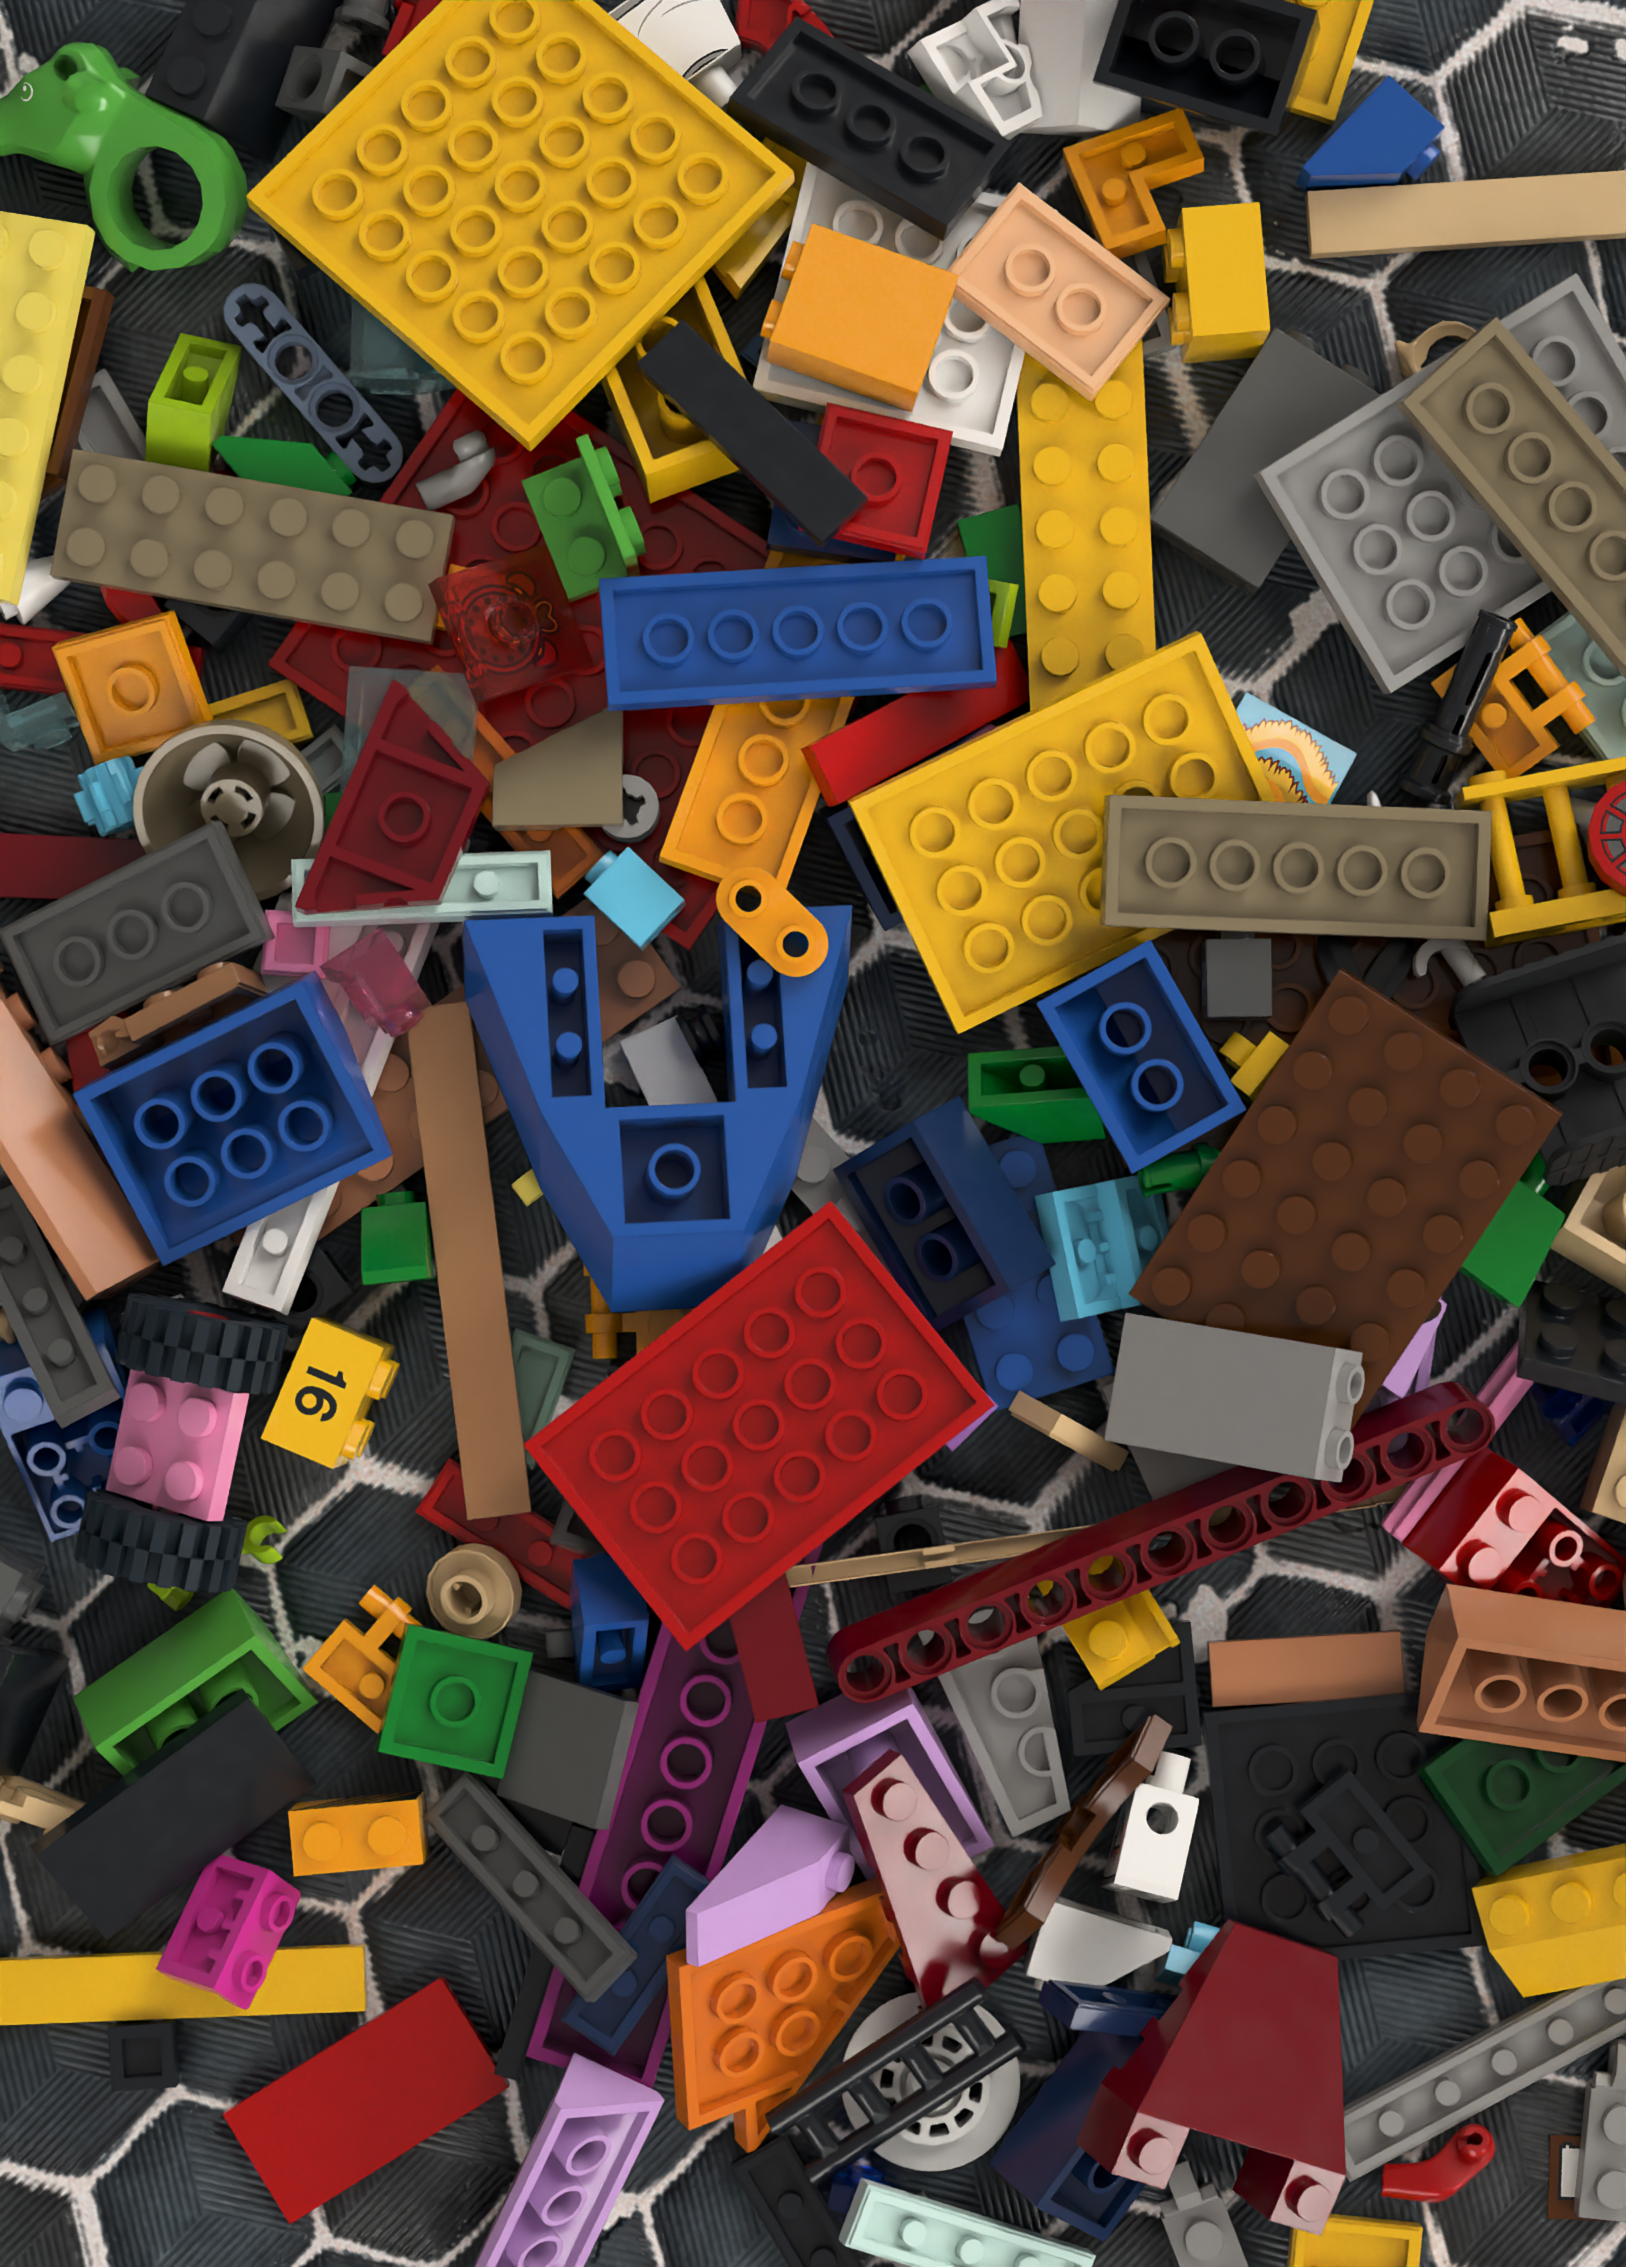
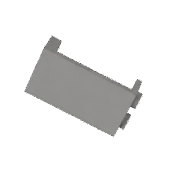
M1125 1313L1104 1440L1310 1479L1342 1482L1343 1470L1348 1467L1354 1450V1439L1350 1432L1354 1404L1360 1400L1365 1383L1364 1370L1361 1367L1363 1353Z

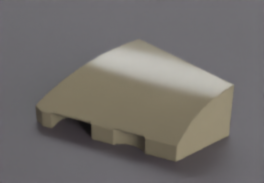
M608 707L590 717L494 765L492 815L494 829L496 831L560 830V827L624 826L623 711H608Z

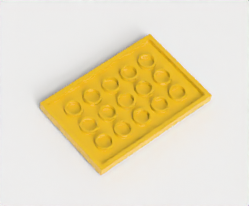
M1195 631L847 800L949 1020L958 1034L1092 970L1148 940H1153L1174 930L1100 926L1104 799L1106 795L1276 802L1202 633Z

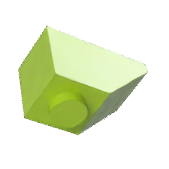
M180 333L148 401L145 461L210 472L218 455L212 443L225 434L242 357V346Z

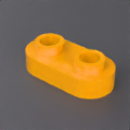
M744 866L732 870L722 879L716 893L717 909L721 917L776 971L791 977H801L814 972L821 966L827 956L829 946L825 928L770 873L758 867ZM745 886H753L761 894V904L752 912L741 910L736 903L738 891ZM798 931L807 937L809 947L804 955L792 957L785 952L783 940L790 932Z

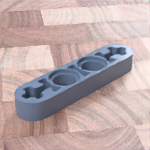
M256 283L242 284L233 289L226 298L223 308L224 320L233 336L327 446L339 456L360 483L374 489L389 487L406 463L405 451L397 436L271 290L264 285ZM248 301L256 307L261 306L265 302L268 304L263 313L267 322L277 334L280 333L285 324L291 328V330L274 337L264 353H261L257 347L267 344L268 341L257 326L251 322L243 327L239 325L244 319L240 308ZM290 346L304 347L312 355L311 368L301 378H286L278 372V357L284 349ZM339 393L351 399L353 403L352 416L347 423L341 426H327L318 418L319 404L326 396ZM367 419L371 421L373 426L367 427L362 431L370 443L378 450L386 445L392 448L386 455L390 466L383 472L375 466L370 467L366 471L361 468L367 459L362 449L353 439H351L345 449L339 445V442L356 435Z

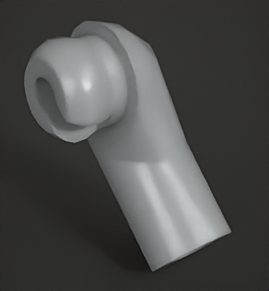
M476 430L454 440L453 449L458 455L460 463L415 483L428 511H434L471 494L493 467L496 461L494 447L489 449L483 432Z

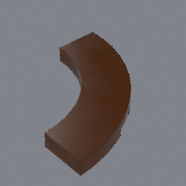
M1156 1714L1152 1717L1149 1716L1106 1761L1108 1768L1097 1779L1088 1795L1083 1793L1079 1795L1071 1806V1811L1066 1813L1052 1833V1836L1056 1838V1842L1045 1852L1035 1870L1029 1869L995 1931L997 1933L996 1939L1014 1950L1045 1923L1063 1887L1097 1835L1130 1794L1153 1772L1173 1726Z

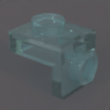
M0 689V741L2 745L12 752L34 744L36 751L52 748L69 740L72 737L69 729L80 725L70 696L64 691L11 713L4 694Z

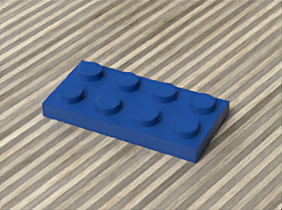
M1019 1135L988 1145L1043 1240L1034 1196L1055 1192L1057 1189L1042 1143ZM1049 1268L1005 1295L963 1317L986 1393L998 1405L993 1412L1010 1407L1019 1390L1036 1399L1115 1374L1097 1315L1060 1322Z

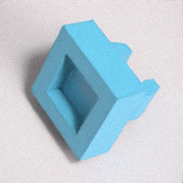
M1195 1921L1193 1927L1187 1930L1183 1947L1171 1944L1169 1952L1160 1956L1154 1981L1180 1988L1177 1984L1213 1940L1220 1928Z

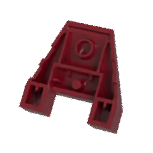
M1228 1919L1177 1984L1183 1990L1161 2019L1157 2020L1152 2016L1141 2030L1139 2035L1144 2040L1121 2070L1113 2066L1102 2080L1076 2144L1111 2174L1164 2190L1190 2129L1249 2146L1250 2148L1232 2190L1269 2221L1321 2236L1346 2177L1338 1957L1330 1952Z

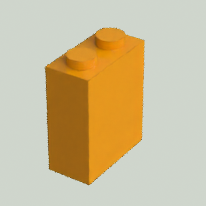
M812 223L805 244L797 241L792 242L781 278L791 281L784 303L772 299L761 329L760 336L770 339L766 362L912 413L950 307L959 275Z

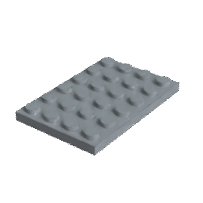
M1575 273L1506 315L1500 321L1626 471V357L1580 277ZM1459 346L1253 474L1383 695L1394 692L1466 646L1479 617L1480 609L1493 612L1508 619L1552 591L1396 406L1403 397Z

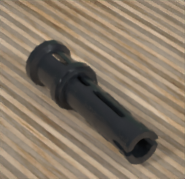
M1483 609L1479 610V617L1461 658L1454 669L1453 676L1434 719H1426L1425 723L1420 725L1417 734L1421 741L1407 772L1399 773L1395 782L1396 785L1405 791L1440 805L1449 804L1452 797L1448 792L1450 783L1462 756H1470L1473 750V738L1469 736L1470 730L1492 685L1493 678L1512 635L1518 628L1515 622Z

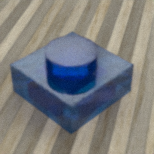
M849 2165L846 2173L839 2172L831 2177L828 2190V2209L848 2213L861 2178L896 2188L895 2182L885 2181V2172L879 2169L862 2165Z

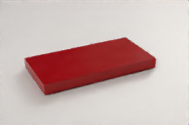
M442 1974L231 2106L222 2115L285 2218L291 2224L509 2088L510 2082L506 2077L494 2074L497 2061Z

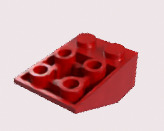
M1487 1447L1477 1454L1468 1457L1401 1543L1452 1585L1609 1608L1623 1590L1622 1581L1626 1573V1558L1520 1468Z

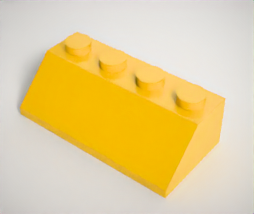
M1626 1843L1512 1866L1498 1877L1488 1876L1487 1874L1472 1887L1489 1952L1523 1998L1626 1978Z

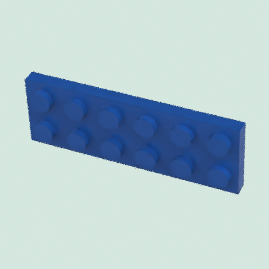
M986 556L599 579L608 711L994 688L997 683Z

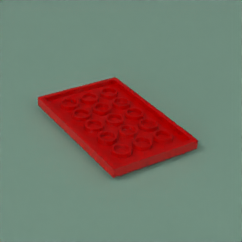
M830 1201L535 1434L523 1446L687 1652L995 1404L834 1203Z

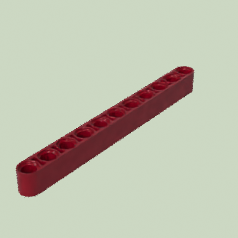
M1452 1381L1438 1383L1365 1413L1359 1418L1351 1430L1354 1439V1450L1352 1459L1343 1472L1342 1482L1316 1480L1240 1465L844 1627L835 1633L828 1643L826 1651L827 1663L846 1697L854 1702L865 1704L881 1700L1473 1456L1485 1449L1493 1439L1495 1432L1494 1416L1490 1409L1461 1383ZM1468 1408L1463 1422L1455 1428L1447 1429L1448 1421L1453 1413L1460 1409ZM1408 1432V1440L1403 1448L1396 1452L1388 1453V1447L1393 1438ZM1283 1482H1291L1290 1489L1283 1498L1272 1502L1268 1501L1270 1492L1275 1486ZM1226 1506L1232 1507L1229 1517L1224 1522L1214 1526L1208 1525L1210 1517L1216 1510ZM1173 1531L1167 1545L1157 1550L1148 1549L1154 1536L1161 1532ZM1103 1556H1113L1112 1563L1107 1570L1095 1575L1088 1574L1090 1566L1095 1560ZM1054 1581L1052 1589L1042 1598H1028L1031 1589L1039 1582ZM986 1605L994 1606L993 1612L988 1619L976 1624L968 1623L969 1616L977 1608ZM925 1630L934 1631L932 1639L923 1647H907L910 1639L918 1632ZM864 1655L874 1656L873 1662L864 1671L857 1673L847 1672L848 1666L857 1657Z

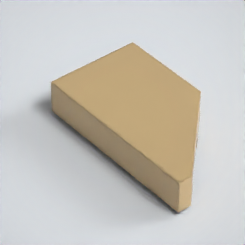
M1020 1390L1008 1409L1012 1412L1011 1415L1111 1471H1119L1129 1454V1451L1111 1441H1105L1104 1437Z

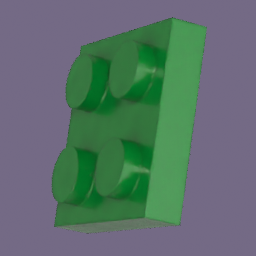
M405 1622L375 1750L385 1754L503 1779L533 1652Z

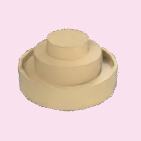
M470 1543L455 1547L435 1563L428 1575L426 1595L431 1612L445 1629L451 1633L485 1639L492 1637L512 1622L521 1606L522 1587L518 1572L506 1556L491 1546Z

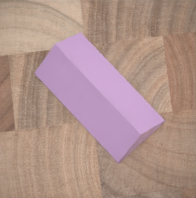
M574 2053L473 2267H584L665 2101L659 2092Z

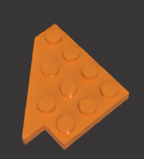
M877 1877L846 1888L842 1893L837 1892L818 1915L700 1967L687 1964L686 1948L666 1955L676 2118L689 2131L733 2114L735 2141L747 2153L753 2152L759 2147L771 2130L766 2121L765 2114L797 2093L901 1946L893 1923L886 1920L879 1899L883 1894Z

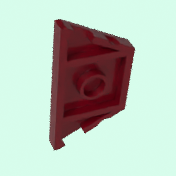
M392 680L297 899L295 904L297 912L305 915L431 906L441 905L490 790V783L470 759L465 758L456 748L452 739L436 721L433 722L413 700L409 691L400 682Z

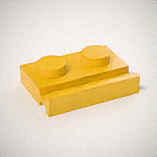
M1103 1556L1095 1560L1090 1566L1088 1574L1095 1575L1107 1570L1112 1563L1113 1556ZM1047 1580L1036 1584L1043 1596L1052 1589L1054 1581ZM1149 1589L1061 1625L1100 1691L1153 1660L1158 1653L1170 1646L1173 1648L1180 1643L1178 1636Z

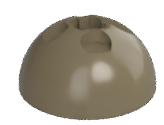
M218 719L205 721L187 727L167 739L144 765L138 777L133 797L134 824L137 836L146 855L213 821H222L258 901L276 896L292 886L291 859H315L322 841L325 822L324 801L319 782L310 764L303 754L286 738L265 726L245 720ZM237 786L245 789L251 796L249 797L245 791H243L240 788H237Z

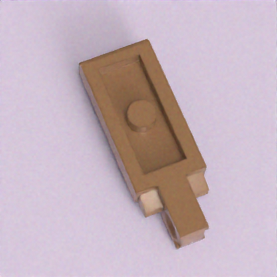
M224 961L215 963L202 969L197 974V981L178 991L168 990L151 996L143 1003L144 1009L125 1019L112 1015L90 1031L89 1037L92 1040L100 1066L113 1070L267 994L268 991L261 973L234 962Z

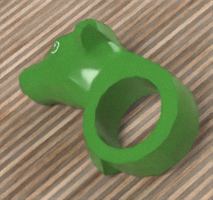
M76 41L64 45L57 50L50 61L24 75L8 95L0 99V156L18 153L25 154L43 162L82 174L87 204L97 236L110 255L132 273L138 267L154 271L195 266L206 262L227 248L241 232L248 207L246 174L231 145L225 138L204 124L139 92L137 89L141 83L142 76L128 68H118L115 60L106 48L93 43ZM158 147L176 152L191 165L201 186L203 206L198 225L187 240L178 245L160 240L144 227L134 208L132 186L136 169L145 156Z

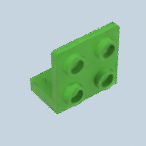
M588 434L575 438L580 458L521 481L570 603L599 592L600 578L641 575L637 557L647 553L643 544L642 534L631 507L628 506L618 510L614 498L622 495L623 492L608 449L604 446L594 450Z

